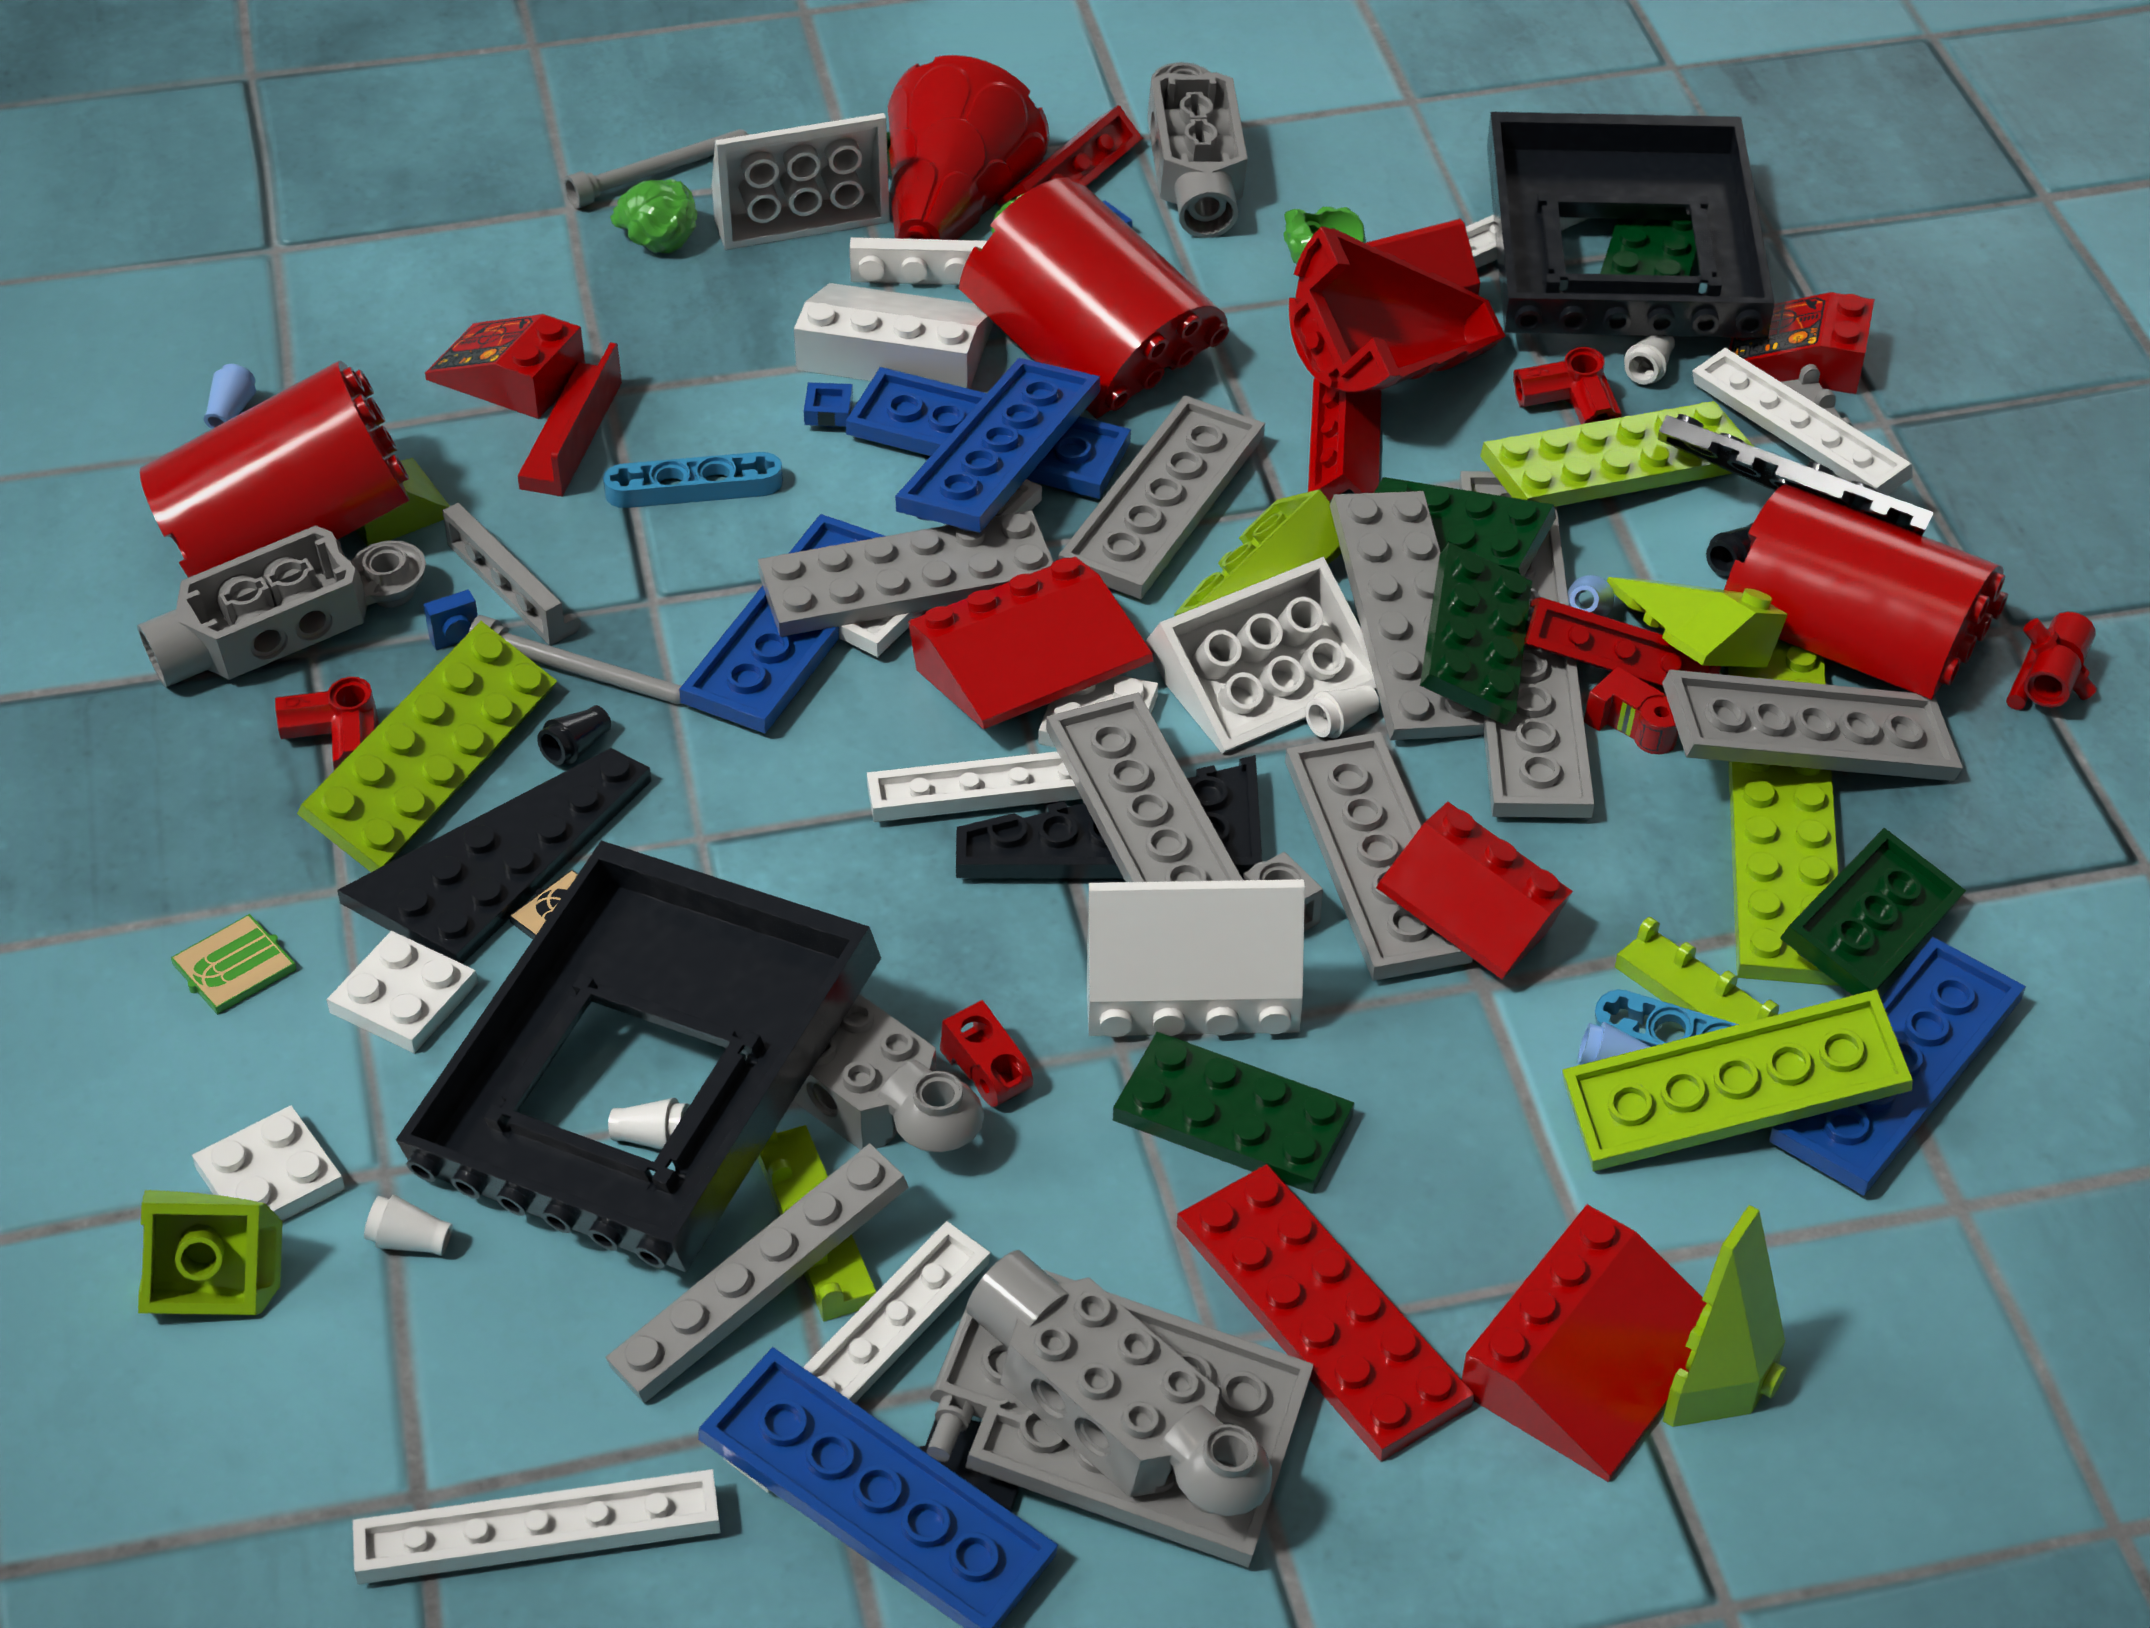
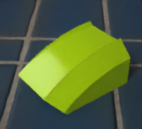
M144 1191L141 1202V1225H144L143 1262L138 1296V1313L257 1315L262 1313L280 1288L283 1221L265 1203L193 1192Z

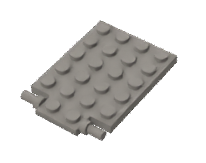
M1044 1270L1059 1284L1074 1281ZM1107 1292L1220 1389L1215 1417L1224 1425H1236L1247 1430L1267 1452L1273 1475L1271 1489L1261 1505L1245 1514L1224 1516L1206 1512L1190 1502L1178 1486L1174 1469L1167 1477L1165 1485L1160 1486L1155 1493L1128 1497L1000 1383L1008 1349L974 1320L965 1308L930 1394V1400L939 1403V1406L935 1413V1419L938 1424L927 1449L929 1456L938 1461H948L960 1431H965L968 1428L973 1415L980 1417L982 1422L969 1452L966 1468L1247 1568L1249 1567L1314 1366L1313 1363ZM1218 1461L1224 1466L1234 1467L1226 1461Z

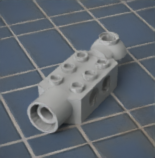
M1178 62L1164 65L1158 68L1152 75L1147 115L1160 199L1177 204L1180 224L1187 233L1200 238L1216 237L1231 229L1238 218L1236 200L1243 198L1248 159L1234 81L1231 77L1217 72L1211 73L1206 68L1193 63Z
M313 526L182 580L176 609L137 625L150 662L164 687L171 686L206 670H210L230 680L363 624L366 609L369 605L377 603L385 608H394L407 603L413 597L414 590L423 579L426 561L423 552L415 545L404 541L387 540L369 545L359 551L350 561L343 555L340 541L333 536L331 531Z
M860 994L793 1100L860 1150L869 1143L875 1149L884 1147L899 1133L908 1144L921 1150L933 1152L950 1151L972 1141L981 1130L984 1119V1111L980 1099L971 1088L948 1072L936 1071V1047Z
M1015 1250L996 1262L978 1282L969 1297L966 1311L1008 1349L1000 1383L1128 1497L1155 1493L1160 1486L1165 1485L1167 1477L1174 1469L1179 1488L1190 1502L1206 1512L1231 1516L1245 1514L1261 1505L1270 1492L1273 1475L1265 1449L1247 1430L1236 1425H1224L1217 1419L1215 1412L1220 1389L1091 1278L1088 1277L1059 1284L1022 1251ZM1218 1461H1226L1234 1467L1224 1466Z

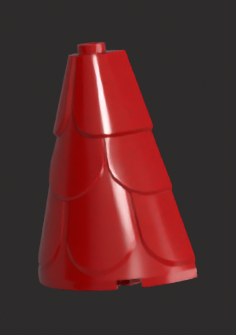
M944 55L935 57L933 62L922 66L918 63L915 64L898 80L888 103L891 140L889 156L892 172L890 198L896 239L958 240L979 223L981 215L995 205L1001 196L1043 161L1049 143V128L1046 115L1042 107L1037 108L1030 99V90L1014 75L997 65L981 59L959 55Z
M1321 226L1305 246L1294 271V275L1299 276L1296 297L1289 298V322L1293 342L1299 357L1308 371L1322 384L1330 388H1337L1352 393L1367 392L1374 389L1382 390L1407 379H1417L1433 371H1444L1489 351L1505 337L1489 300L1433 272L1427 273L1388 252L1384 253L1335 228L1330 229Z

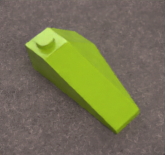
M1318 489L1277 499L1241 534L1239 539L1243 545L1233 552L1230 551L1224 554L1219 560L1218 564L1223 571L1221 573H1213L1205 578L1174 615L1177 616L1321 557L1325 558L1327 564L1335 560L1342 552L1330 509L1331 503L1322 491Z
M1608 577L1607 579L1614 594L1629 608L1645 612L1643 621L1651 627L1664 628L1665 631L1662 638L1669 645L1701 665L1767 667L1788 615L1771 605L1772 598L1769 595L1749 588L1744 589V592H1735L1640 578Z
M1748 1205L1719 1251L1702 1299L1707 1304L1696 1326L1691 1330L1686 1343V1347L1691 1349L1686 1363V1369L1689 1372L1680 1368L1673 1379L1662 1421L1672 1427L1751 1414L1763 1395L1773 1398L1786 1374L1787 1368L1779 1364L1785 1345V1336L1760 1210L1751 1205Z

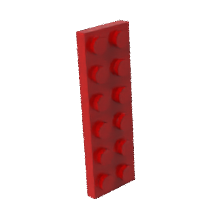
M1267 1164L1177 1213V1228L1287 1355L1314 1364L1309 1380L1380 1462L1472 1407L1474 1393Z

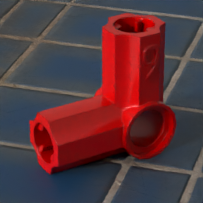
M1578 347L1569 351L1564 361L1514 370L1513 383L1516 399L1520 407L1566 400L1573 405L1580 424L1622 417V413L1604 374V357L1594 348Z
M359 677L339 679L325 692L275 698V711L281 739L332 733L334 770L380 723L371 686L365 679Z

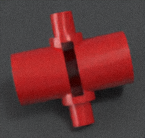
M2076 612L2059 613L2052 619L2048 629L2038 618L2029 621L2024 626L2023 632L2032 643L2006 699L2007 705L2012 709L2020 710L2025 707L2028 698H2030L2033 702L2043 707H2058L2067 702L2072 689L2081 700H2086L2093 696L2097 691V687L2088 678L2090 672L2084 665V661L2096 636L2095 627L2092 622Z

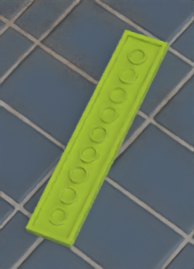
M1779 639L1767 667L1725 666V675L1826 684L1824 657ZM1728 761L1737 977L1839 986L1780 939L1787 927L1838 875L1832 771Z

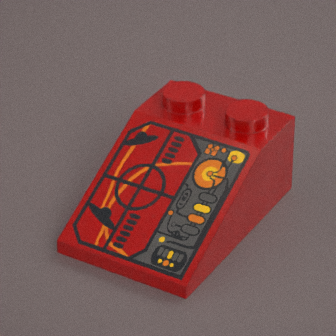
M1828 292L1776 303L1774 305L1769 337H1731L1729 350L1780 382L1799 379L1801 369L1808 364H1814L1820 372L1819 383L1823 389L1856 394L1866 353L1875 299L1860 297L1856 294Z
M545 314L473 323L425 372V378L433 383L539 419L561 395L578 362L585 363L581 326Z

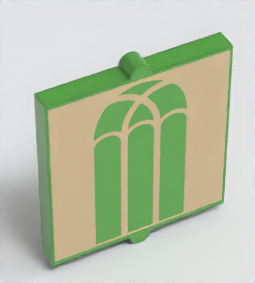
M250 914L171 957L173 966L188 981L189 991L191 993H198L217 1015L297 970L295 962L279 946L277 935H269Z

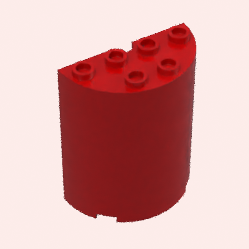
M1058 178L1042 183L1021 195L1004 209L990 224L995 232L983 248L974 246L965 263L959 283V289L1034 361L1100 376V393L1086 408L1096 419L1110 410L1120 409L1130 397L1144 388L1151 389L1163 377L1165 367L1174 370L1177 367L1183 368L1187 366L1200 352L1208 347H1216L1222 343L1229 333L1227 318L1221 309L1083 183H1074L1069 178Z
M339 360L140 468V480L149 507L163 536L171 537L180 549L184 560L178 563L188 578L313 526L331 531L338 540L410 501L403 482L409 479L408 474L399 458L395 454L391 455V453L397 451V447L384 426H379L386 421L375 400L372 397L368 399L369 396L374 394V391L361 369L355 372L351 366L348 367L343 361Z
M1787 484L1779 487L1759 512L1748 532L1751 541L1748 555L1744 563L1735 560L1724 590L1744 592V589L1749 588L1769 595L1772 598L1771 605L1788 614L1778 638L1779 640L1931 700L1943 684L1948 686L1952 684L1961 662L1965 664L1968 662L1976 641H1983L1991 625L1992 618L1998 620L2008 598V593L2001 591L2005 581L2001 565Z

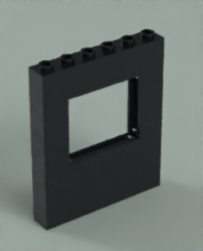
M1491 112L1487 152L1504 333L1769 337L1775 301L1741 117ZM1559 217L1691 220L1700 276L1566 274ZM1560 280H1568L1567 289L1564 291L1559 290ZM1700 283H1707L1705 293H1699Z
M601 840L396 1138L398 1145L408 1160L406 1163L407 1167L423 1180L434 1182L438 1178L451 1183L458 1191L468 1197L478 1199L483 1195L496 1200L503 1208L513 1214L523 1216L528 1212L541 1217L547 1224L560 1232L570 1233L573 1229L589 1235L595 1243L605 1249L615 1251L620 1247L636 1253L641 1260L653 1267L664 1268L665 1265L687 1272L881 960L869 926ZM591 1002L726 1048L654 1162L518 1113ZM740 1053L747 1055L746 1061L744 1059V1056ZM671 1162H673L675 1171L668 1169ZM650 1170L656 1172L654 1176H652Z

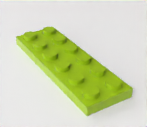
M1715 401L1486 441L1483 442L1480 457L1512 498L1554 504V507L1732 474L1730 471L1659 441L1658 432L1666 415L1677 418L1678 414L1687 415L1701 422L1704 425V429L1718 434L1727 433L1741 439L1748 445H1753Z
M480 621L301 804L297 814L368 871H375L390 863L544 700L553 690L557 680L488 625Z
M1877 989L1562 1069L1563 1082L1593 1172L1912 1091L1913 1083Z

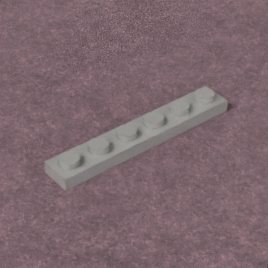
M869 1143L608 1354L605 1358L611 1369L645 1404L909 1188L904 1175Z

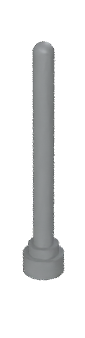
M742 129L735 130L596 176L592 173L586 174L580 171L565 176V192L569 202L577 209L592 204L594 198L599 197L602 191L713 156L715 140L748 135V133Z
M478 615L469 629L470 632L482 621L532 661L673 704H682L679 692L681 685L510 634L508 629L503 627L499 620Z

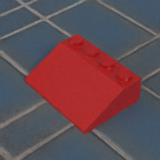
M1076 556L1058 559L1051 566L1031 574L1017 575L1009 582L992 589L975 591L966 599L948 606L931 608L924 615L908 621L916 670L983 729L1153 662L1151 650L1100 575Z
M1586 1204L1467 1351L1462 1381L1474 1393V1402L1609 1482L1666 1407L1669 1391L1676 1372L1680 1368L1689 1372L1686 1369V1363L1691 1349L1686 1347V1343L1691 1330L1696 1326L1707 1303L1702 1301L1703 1297L1636 1231Z

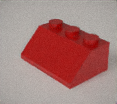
M1461 218L1366 242V244L1384 253L1388 252L1427 273L1433 272L1479 295L1480 280L1465 223Z
M1448 801L1423 823L1376 887L1500 979H1503L1549 932L1573 892L1558 881L1551 872L1541 869L1516 851L1509 842L1495 836L1477 823L1470 814L1456 808Z

